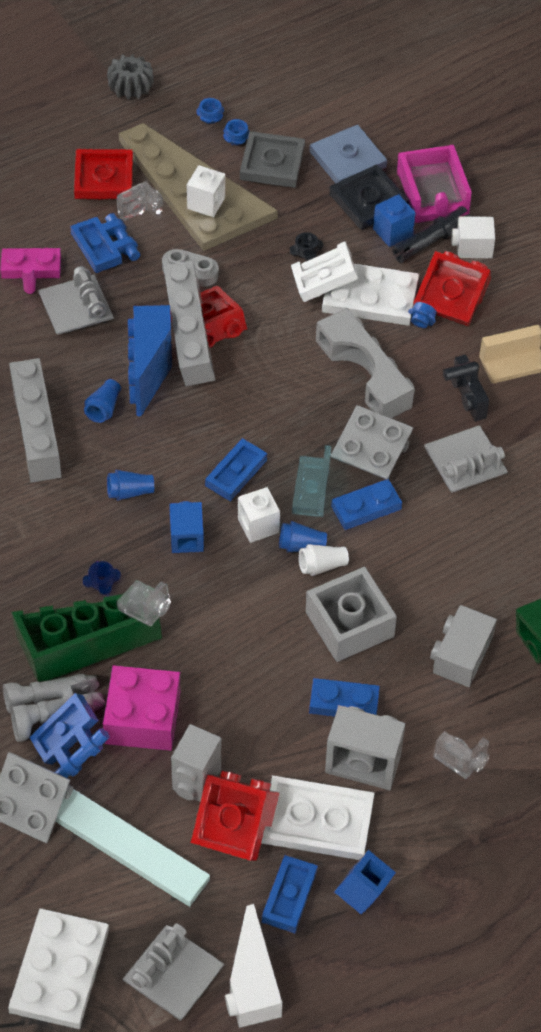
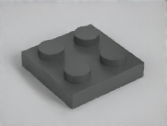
M250 131L240 169V180L296 188L305 149V139Z

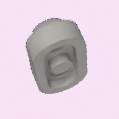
M181 249L169 250L162 257L163 272V266L193 260L200 287L211 286L218 280L219 267L212 258Z

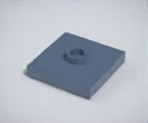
M358 124L310 144V153L335 184L376 164L381 169L387 167V159Z

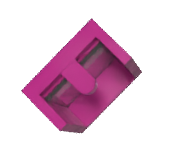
M454 145L398 153L397 175H399L406 197L409 199L410 207L416 212L415 223L433 221L439 216L445 217L459 206H464L468 210L460 216L469 214L471 189Z

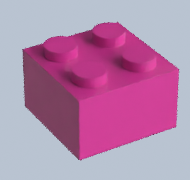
M113 666L103 721V729L108 732L110 738L105 744L172 751L180 699V672Z

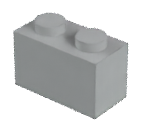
M460 605L455 616L449 615L443 628V633L446 635L443 641L437 640L430 656L431 659L435 660L433 673L470 688L494 637L497 619Z
M191 724L171 757L172 790L176 791L180 797L186 800L195 799L201 802L207 775L218 776L221 772V737Z

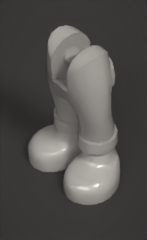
M77 674L43 682L36 681L30 683V686H21L13 682L4 684L3 695L8 713H11L16 741L23 742L29 739L33 724L38 721L40 724L45 723L75 693L85 697L93 712L105 706L103 695L99 692H93L99 686L96 675ZM59 698V699H57V700L46 701V702L44 701V700H50V699ZM30 702L36 703L35 705H25Z

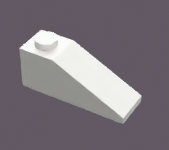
M254 904L246 907L230 978V994L225 995L229 1016L236 1015L239 1028L282 1017V1000Z

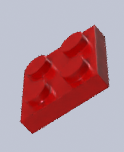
M76 149L74 199H132L133 149Z

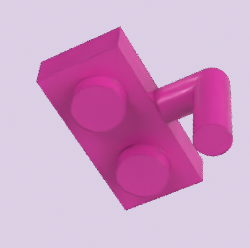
M60 248L2 249L1 279L23 278L24 291L26 293L32 294L35 292L36 278H60Z

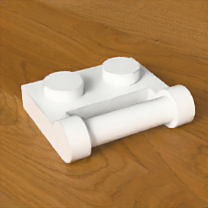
M345 241L337 244L338 248L302 264L299 261L291 265L299 294L304 302L358 279L351 252Z

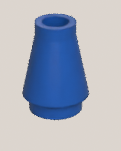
M112 379L106 380L99 389L85 400L84 412L90 420L102 423L112 417L118 395L121 392V386L117 381Z
M115 470V473H108V497L116 498L117 501L143 494L154 493L153 475Z
M293 521L290 524L283 523L281 526L279 548L286 549L287 553L299 552L301 548H306L308 544L326 546L327 532H321Z

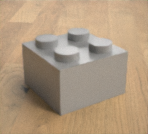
M365 566L307 591L306 614L336 662L394 637L397 616Z
M339 705L327 740L325 773L391 791L401 757L405 723L398 721L392 716H378L366 713L358 707Z

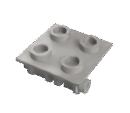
M83 266L77 267L74 270L72 281L38 290L57 335L114 319L95 275H91L90 271Z
M356 405L331 454V458L388 480L401 452L405 453L408 449L409 441L407 440L413 427Z
M480 425L424 445L451 493L508 472L501 459L505 458L502 447L496 448L492 446Z
M8 752L0 774V822L44 843H48L63 799H68L72 794L73 786L69 785L70 779Z
M175 924L173 927L168 925L164 927L123 978V981L182 1021L224 967V963L184 937L187 933L181 925Z

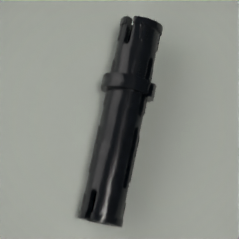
M459 206L445 217L439 216L434 219L432 225L400 244L393 246V255L404 250V253L395 259L399 263H404L407 259L439 239L450 237L452 235V228L457 229L459 216L468 210L464 206Z

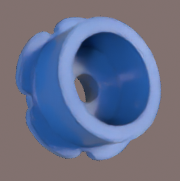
M206 98L200 102L197 108V116L200 117L201 121L213 124L223 118L224 109L219 100Z
M239 119L229 121L224 128L225 134L223 138L232 145L244 144L248 140L250 132L248 125Z
M416 302L414 307L408 310V313L411 314L412 324L417 327L427 328V326H432L436 322L435 316L437 311L429 304Z

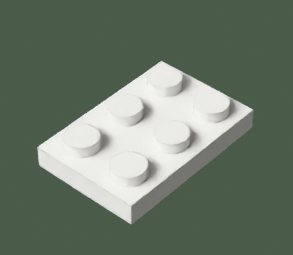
M354 264L358 279L326 292L322 304V312L335 314L348 308L354 317L410 326L411 314L408 313V310L413 308L419 273Z
M272 776L270 790L280 794L272 827L265 826L262 844L356 860L362 858L365 853L374 792Z
M39 909L10 1000L9 1013L80 1029L108 936L109 924Z

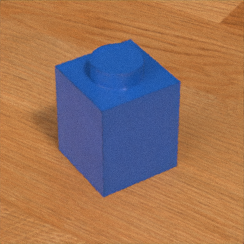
M398 194L375 205L373 230L390 248L413 236L416 212Z
M183 501L171 503L172 553L204 552L202 502L192 503Z
M368 850L349 871L334 892L362 915L382 893L396 872Z

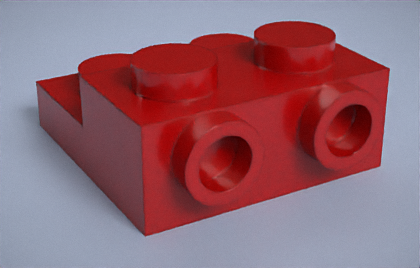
M435 251L413 305L416 302L429 304L437 311V316L469 327L477 306L481 304L490 283L491 271L483 263L477 261L469 263L460 260V257L454 253Z
M219 286L201 292L202 313L209 348L213 347L215 342L238 337L242 331L247 329L243 309Z
M221 770L220 776L207 775L191 843L250 861H257L265 826L272 827L280 793L270 790L272 783L251 779L250 784L240 782L242 775L234 772Z

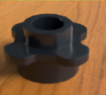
M300 233L295 239V245L290 247V254L299 256L306 261L311 260L317 256L316 254L319 250L323 249V242L313 233Z

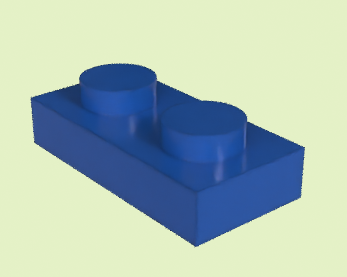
M242 438L206 477L205 487L231 502L267 461V453Z
M388 479L332 499L331 507L344 530L401 510L402 501Z
M313 678L309 714L335 717L340 705L344 707H358L366 713L376 715L380 686Z
M284 855L263 911L261 923L292 933L296 932L317 874L318 865Z

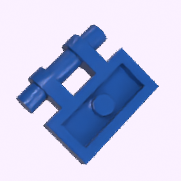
M114 213L106 216V223L101 224L98 217H94L71 226L73 238L95 273L122 264L121 254L128 255L131 261H135L140 257L137 242L127 234L125 223L123 220L118 219ZM110 236L116 237L118 240L113 242Z
M75 693L29 738L44 763L53 765L58 761L60 767L55 773L68 778L69 776L74 777L82 769L81 765L90 756H96L103 749L102 745L110 736L103 728H100L94 734L91 733L90 729L99 720L85 697ZM79 741L81 747L72 755L69 749Z

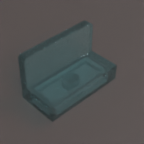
M325 445L324 458L300 456L292 514L324 516L332 446Z

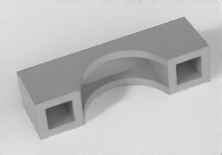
M193 260L163 266L179 366L185 386L215 381L212 357L202 313L199 280Z
M345 308L317 322L316 342L331 361H352L363 366L370 373L371 379L366 383L365 403L371 411L388 418H393L412 408L413 395L415 393L413 383L409 378H404L398 370L395 361L391 357L386 356L381 350L377 339L367 333L362 321L358 317H354L348 308Z
M40 358L9 363L11 381L21 425L30 483L61 478L58 447Z

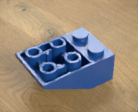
M170 305L133 306L134 319H128V337H134L129 338L128 360L134 361L129 362V385H135L129 386L130 404H136L137 416H142L172 368Z

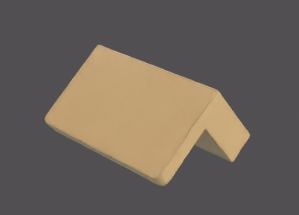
M539 325L482 338L479 357L491 383H498L541 372V328Z

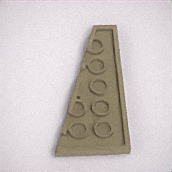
M144 123L119 133V142L125 149H133V160L203 251L278 218V210L225 177V199L214 217L187 209V184L198 165L212 170L215 169Z

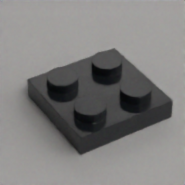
M377 164L331 185L329 189V195L360 230L374 224L375 205L398 194L409 205V199Z

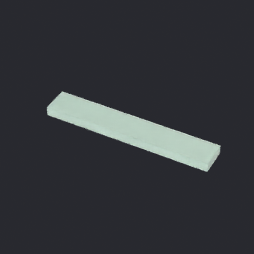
M73 789L68 799H63L56 818L57 823L190 907L210 881L208 873Z

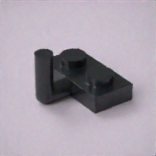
M465 354L455 357L454 366L443 369V376L445 381L451 380L453 387L459 389L464 409L467 412L470 411L474 421L477 422L487 418L489 399L478 379L479 363L476 361L470 362Z

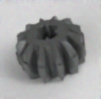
M134 54L131 57L121 55L120 60L113 59L107 71L110 91L115 92L117 98L126 96L127 100L134 96L140 99L141 94H148L154 83L151 63L146 62L144 56L135 58Z

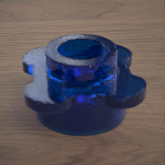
M97 561L90 566L88 575L83 577V585L87 588L93 587L99 590L101 595H107L111 593V587L114 582L120 580L121 573L118 569H114L110 563Z

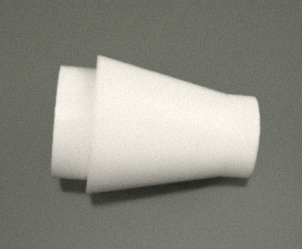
M308 544L306 548H301L299 551L300 569L303 574H310L311 576L340 566H347L349 561L346 547Z

